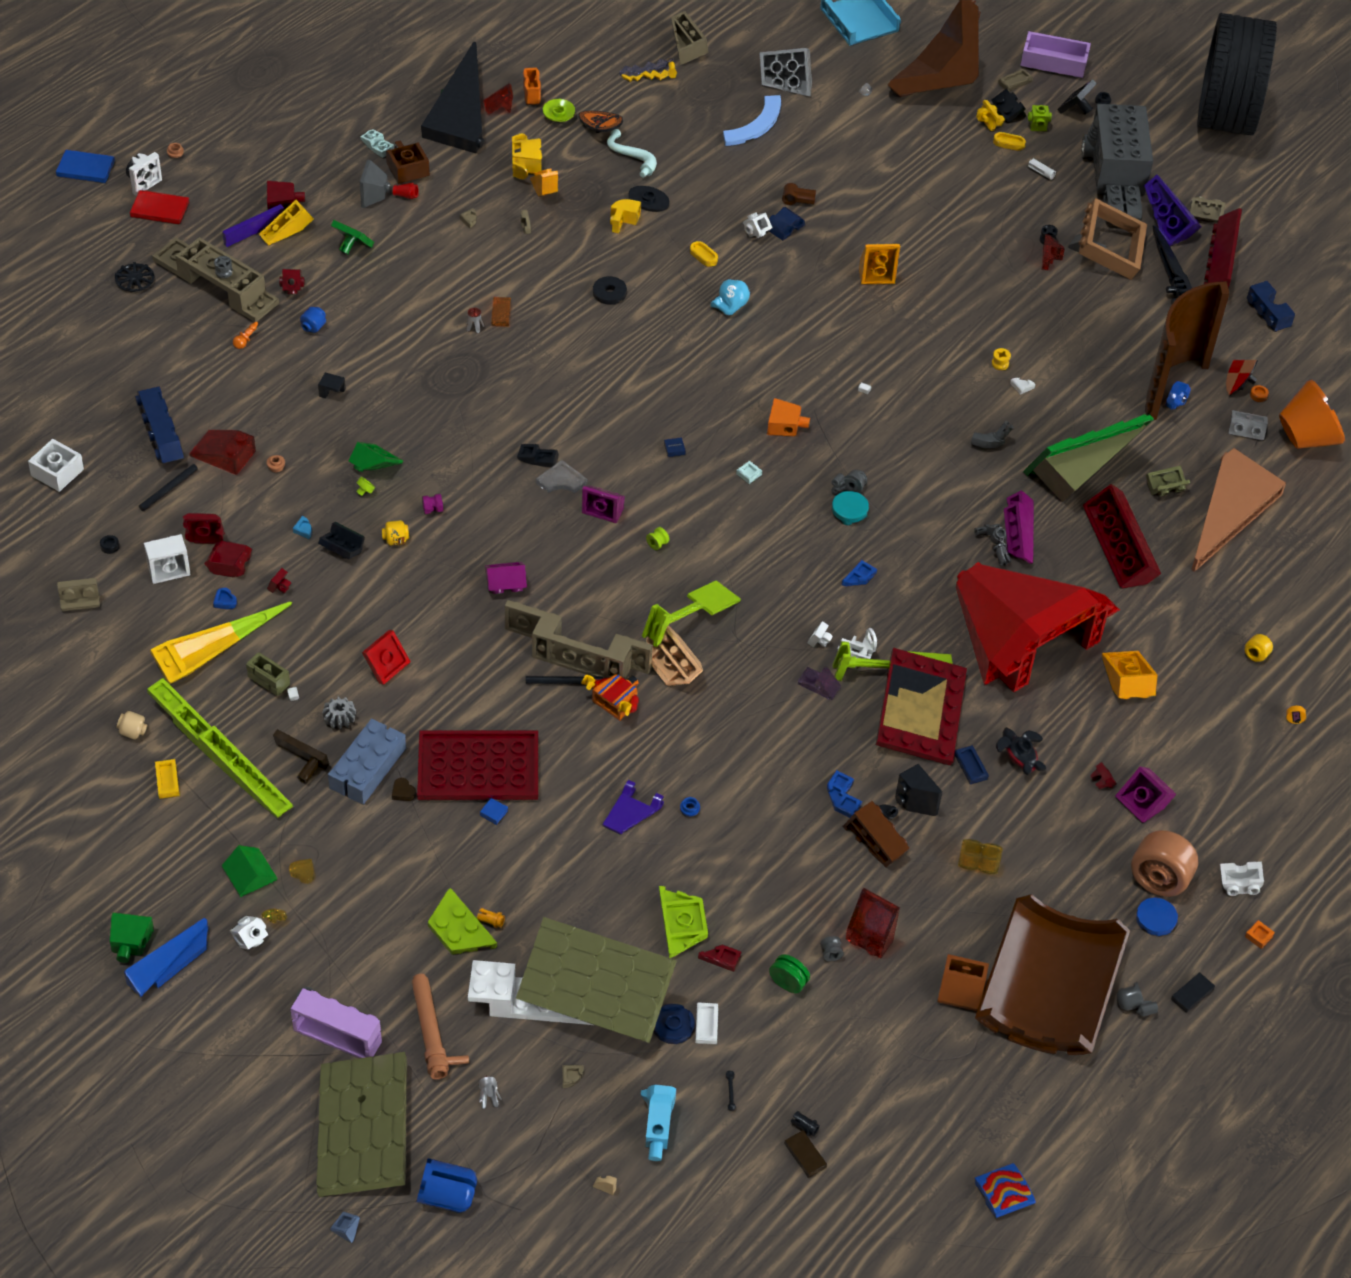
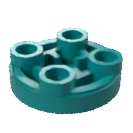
M845 491L839 493L833 499L832 512L844 525H851L868 516L869 503L860 493Z

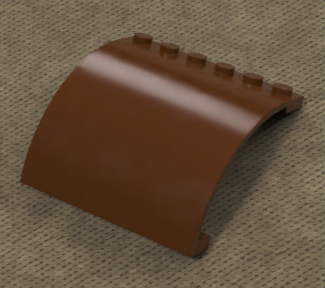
M1227 282L1207 283L1194 287L1179 296L1171 305L1165 321L1145 404V412L1151 415L1154 420H1157L1171 367L1187 361L1200 360L1201 369H1209L1229 297Z

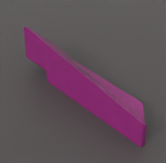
M1021 490L1006 498L1008 507L1004 508L1007 548L1008 553L1032 564L1034 501Z

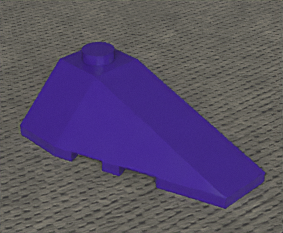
M1155 175L1144 185L1154 211V217L1159 226L1158 229L1169 246L1190 238L1202 227L1159 175Z

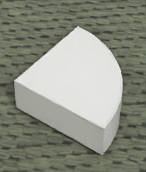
M1013 378L1010 382L1020 395L1035 388V383L1031 380L1026 381L1019 380L1020 378Z

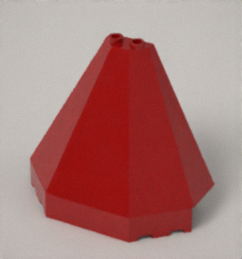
M977 562L966 571H961L957 576L956 591L984 686L1000 678L1013 692H1016L1029 684L1038 647L1079 625L1085 631L1081 646L1087 650L1101 641L1106 619L1120 611L1106 595L1096 591L986 566L980 562Z

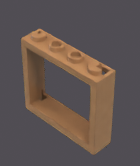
M1095 198L1092 203H1088L1087 208L1084 210L1086 215L1082 223H1084V226L1080 233L1082 237L1079 241V254L1132 280L1141 267L1147 224ZM1097 216L1132 234L1128 260L1092 242Z

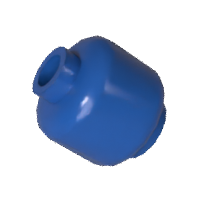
M309 307L300 317L301 327L306 332H318L326 323L325 312L319 307Z

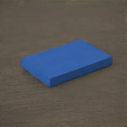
M65 150L56 170V176L106 183L115 158L108 155Z

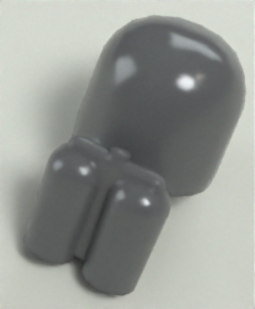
M858 469L852 470L846 476L839 473L831 481L833 485L831 490L834 494L844 489L861 493L863 487L867 484V476L862 470Z
M1138 982L1134 983V986L1121 988L1117 992V1002L1123 1010L1138 1009L1137 1014L1141 1016L1158 1013L1156 1001L1143 1000Z

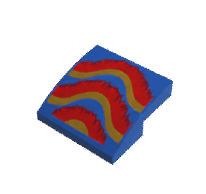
M1014 1163L975 1177V1185L984 1195L987 1207L996 1218L1036 1203L1026 1180Z

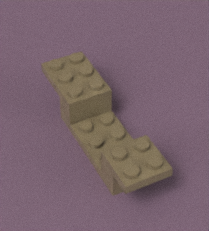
M176 237L152 255L154 262L189 283H193L202 276L228 292L230 308L254 322L260 320L279 304V298L266 291L264 275L200 237L190 245ZM219 256H227L232 261L233 273L228 278H220L215 274L214 260Z
M507 600L505 604V630L532 638V658L593 677H603V679L612 677L615 674L626 679L630 669L649 674L651 670L652 645L647 642L616 634L609 649L604 650L601 647H595L561 636V616Z

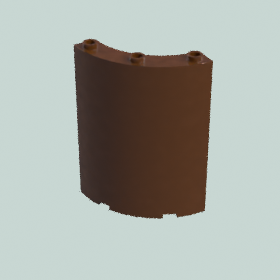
M1032 894L1016 898L975 1019L994 1033L1000 1031L1008 1036L1007 1040L1030 1049L1056 1054L1057 1051H1067L1068 1055L1091 1054L1130 930L1118 919L1087 920L1061 913L1042 903Z

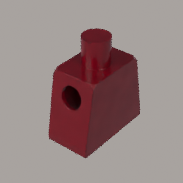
M267 181L268 210L280 204L285 210L295 200L305 202V192H295L293 183Z

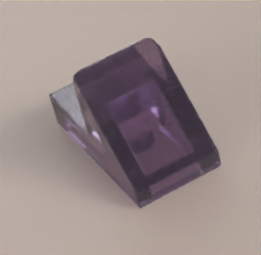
M826 666L821 673L807 667L798 679V685L831 701L841 688L840 683Z

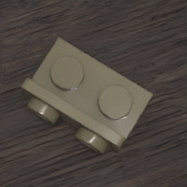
M1200 196L1192 197L1190 213L1195 219L1217 223L1218 218L1224 215L1226 203L1218 199L1207 200Z
M96 578L57 582L61 611L100 607Z

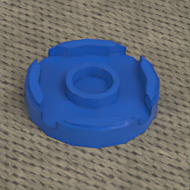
M1154 897L1141 902L1136 912V920L1142 929L1147 930V933L1162 936L1169 934L1175 928L1178 914L1170 902Z

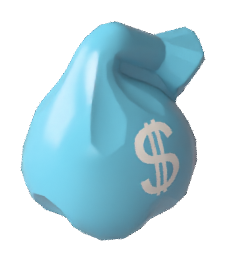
M725 280L720 286L719 296L711 302V307L718 308L725 315L734 314L750 298V292L746 283L739 280Z

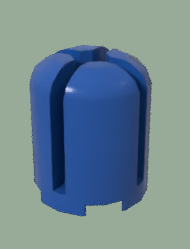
M428 1158L416 1202L458 1213L466 1212L472 1204L477 1184L475 1171L470 1168Z

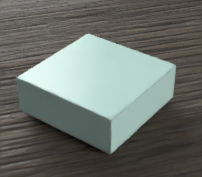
M748 461L737 469L736 474L750 484L762 475V470L751 461Z

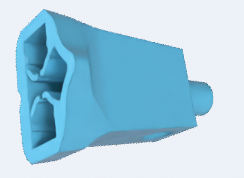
M652 1085L648 1089L641 1090V1097L645 1100L649 1109L645 1147H650L649 1160L661 1161L662 1151L668 1147L670 1119L676 1100V1088Z

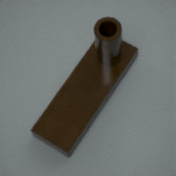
M278 729L273 734L276 745L308 761L297 776L301 782L307 784L318 767L326 770L329 766L326 754Z

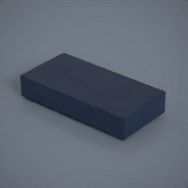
M973 745L955 750L954 755L970 785L988 780L989 775Z

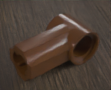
M788 183L784 186L782 201L786 205H794L796 202L814 205L816 190L798 188L796 184Z

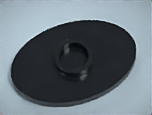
M635 186L628 193L630 200L641 202V209L660 212L669 207L670 201L668 196L657 188Z

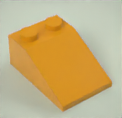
M900 244L865 245L859 265L861 284H895Z
M1139 651L1102 653V659L1112 690L1118 698L1130 699V697L1147 698L1149 696H1156L1158 675Z

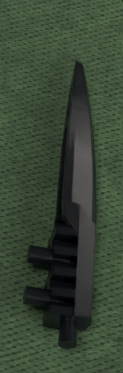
M1153 225L1157 247L1171 285L1166 287V293H1173L1176 298L1171 299L1172 305L1179 296L1192 289V286L1168 242L1157 226Z

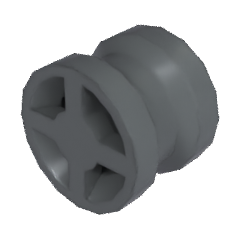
M219 256L214 260L215 274L218 277L228 278L232 275V261L229 257Z
M829 936L821 941L820 945L824 950V960L836 961L844 956L843 949L840 948L841 939L839 937Z

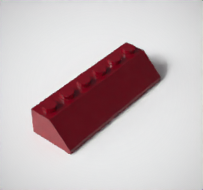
M1241 208L1220 216L1217 224L1214 223L1212 233L1215 235H1212L1210 245H1213V247L1210 246L1208 256L1211 258L1207 260L1206 268L1209 270L1205 272L1204 280H1207V282H1204V284L1227 282L1229 288L1241 220Z
M1110 484L1083 504L1120 588L1146 585L1161 574L1123 491Z

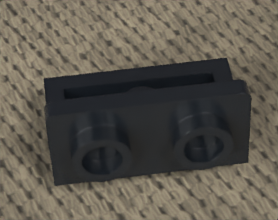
M1007 88L991 99L1008 123L1020 114L1024 118L1026 117L1024 112L1026 108L1021 102H1017V96L1014 92L1010 93Z
M333 522L330 532L321 536L318 544L324 546L329 551L339 554L342 558L351 559L362 552L365 537L337 522Z

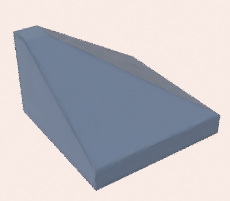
M342 1212L330 1230L352 1243L360 1218L357 1215Z

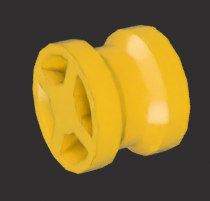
M999 348L994 351L992 359L993 368L1006 370L1009 367L1011 353L1007 349Z

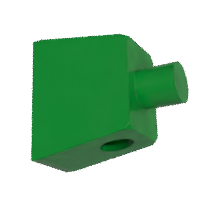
M112 912L110 946L112 952L117 953V961L127 963L129 962L130 955H142L154 931L152 917Z

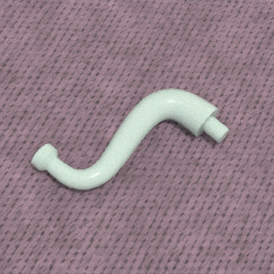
M618 129L612 130L607 140L608 147L617 153L642 160L644 163L640 168L641 177L644 178L645 176L652 175L657 165L655 156L643 149L615 143L614 140L621 136V132Z

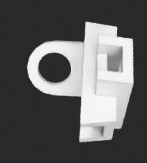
M872 628L866 630L863 642L856 641L857 636H854L852 641L842 638L841 642H849L851 656L871 659L873 652H876L877 638ZM853 649H856V650H859L860 652L857 653V652H854V651H852V650H853Z

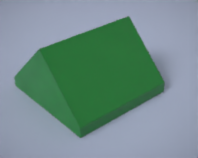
M238 845L222 864V869L240 897L277 880L275 873L259 848Z

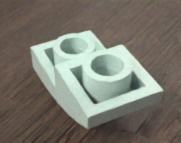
M374 129L360 136L367 147L382 158L386 157L387 150L394 149L395 147L384 140L382 133Z

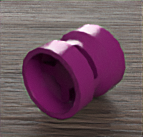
M435 494L433 497L428 495L422 496L424 514H430L432 511L443 512L441 494Z

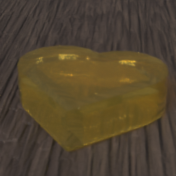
M312 858L292 862L289 866L290 875L294 878H299L302 883L313 881L314 869Z

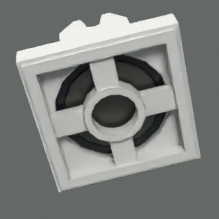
M156 152L149 156L138 153L128 163L126 175L131 179L134 195L137 196L139 190L146 191L162 181L159 155Z

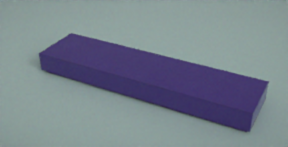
M280 204L222 231L224 245L226 247L261 232L284 211V207Z

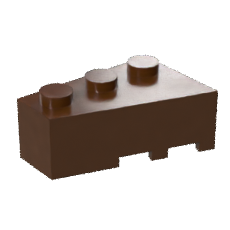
M873 801L855 812L842 826L846 831L850 829L857 835L855 839L859 843L863 841L870 847L869 852L885 867L895 862L910 849L907 841L898 834L893 823L886 819L882 814L881 808L875 805Z

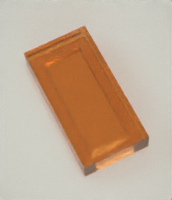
M493 297L491 326L509 327L511 298Z

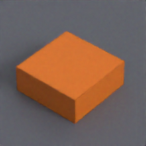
M1258 920L1246 932L1245 937L1262 949L1273 938L1275 932Z

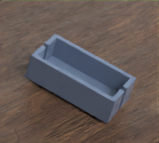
M371 718L329 772V789L344 796L348 792V798L364 805L405 751V734L391 727L387 730L386 725Z

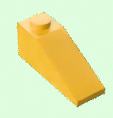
M295 200L263 229L259 235L268 245H271L302 231L314 218Z

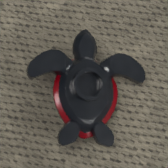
M1007 727L1004 728L1002 732L1003 737L996 743L997 751L1002 752L1006 748L1011 761L1023 769L1025 775H1029L1035 769L1045 771L1046 766L1041 761H1038L1037 752L1031 743L1041 742L1043 740L1042 736L1037 732L1028 730L1021 737H1018L1013 730Z

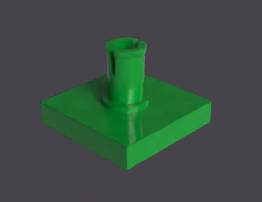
M333 220L331 226L346 236L339 251L349 255L355 241L372 248L374 241L365 234Z

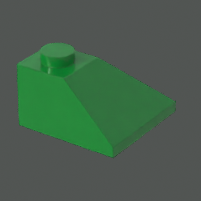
M357 442L349 458V462L354 464L353 467L362 472L364 470L372 471L403 463L402 459L380 446L364 442Z

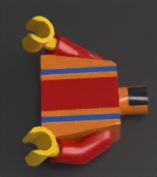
M616 674L599 680H595L590 675L584 676L581 684L587 685V690L593 689L592 701L619 721L625 715L628 716L629 713L637 711L639 698L636 686L639 684V681L635 676L631 675L626 680Z

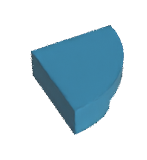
M302 516L293 527V533L310 539L312 528L309 520Z

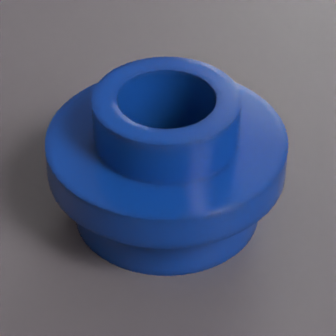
M687 797L681 802L680 810L686 816H695L700 811V804L697 799Z

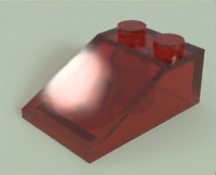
M208 430L189 455L237 475L256 452L254 436L239 430Z
M863 888L848 924L845 939L852 945L863 948L870 955L882 958L894 941L900 907Z

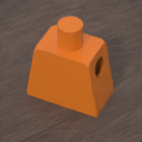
M774 398L767 435L796 436L798 427L809 428L810 418L800 416L801 406Z

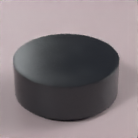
M113 535L104 536L100 540L102 552L107 554L115 553L119 549L118 538Z

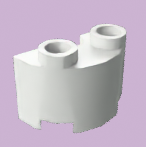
M1247 862L1244 866H1237L1235 863L1220 864L1222 884L1224 889L1227 890L1228 895H1256L1260 892V888L1264 883L1262 862Z

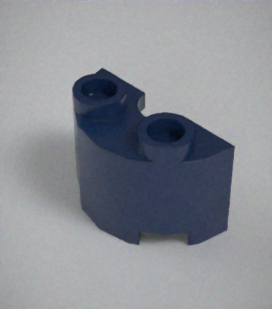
M783 207L776 215H772L769 218L772 228L768 231L783 241L791 235L794 229L799 230L803 227L805 220L787 207Z

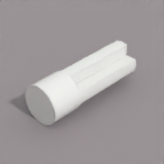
M1034 158L1029 161V168L1050 180L1055 177V170Z

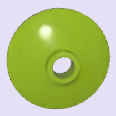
M553 99L544 104L543 114L551 121L563 122L574 116L575 107L568 100Z

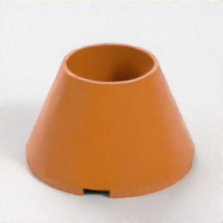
M1313 380L1307 381L1279 414V419L1285 433L1297 449L1341 445L1345 441L1342 426L1334 409H1330L1326 402L1328 401L1326 395Z

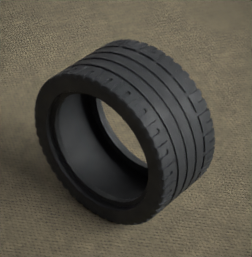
M1226 13L1218 15L1202 84L1197 118L1198 127L1250 136L1255 134L1265 101L1274 56L1277 23L1275 21L1258 18L1252 19V17H1242L1239 15L1233 16Z

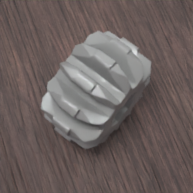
M338 696L336 700L330 698L329 703H325L322 715L326 725H330L332 729L337 726L341 730L342 726L348 728L349 723H354L356 709L353 702L348 701L347 697L340 699Z

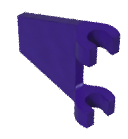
M628 780L622 794L602 826L622 834L660 810L664 804V801H662L664 796L656 793L651 805H646L631 798L636 791V788H634L636 783Z

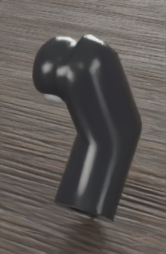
M886 804L879 806L882 814L888 819H893L898 815V809L895 806Z

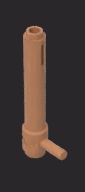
M417 974L413 977L412 986L426 1050L424 1057L427 1063V1072L431 1075L432 1079H442L448 1074V1065L469 1064V1056H446V1051L442 1047L429 979L425 974Z

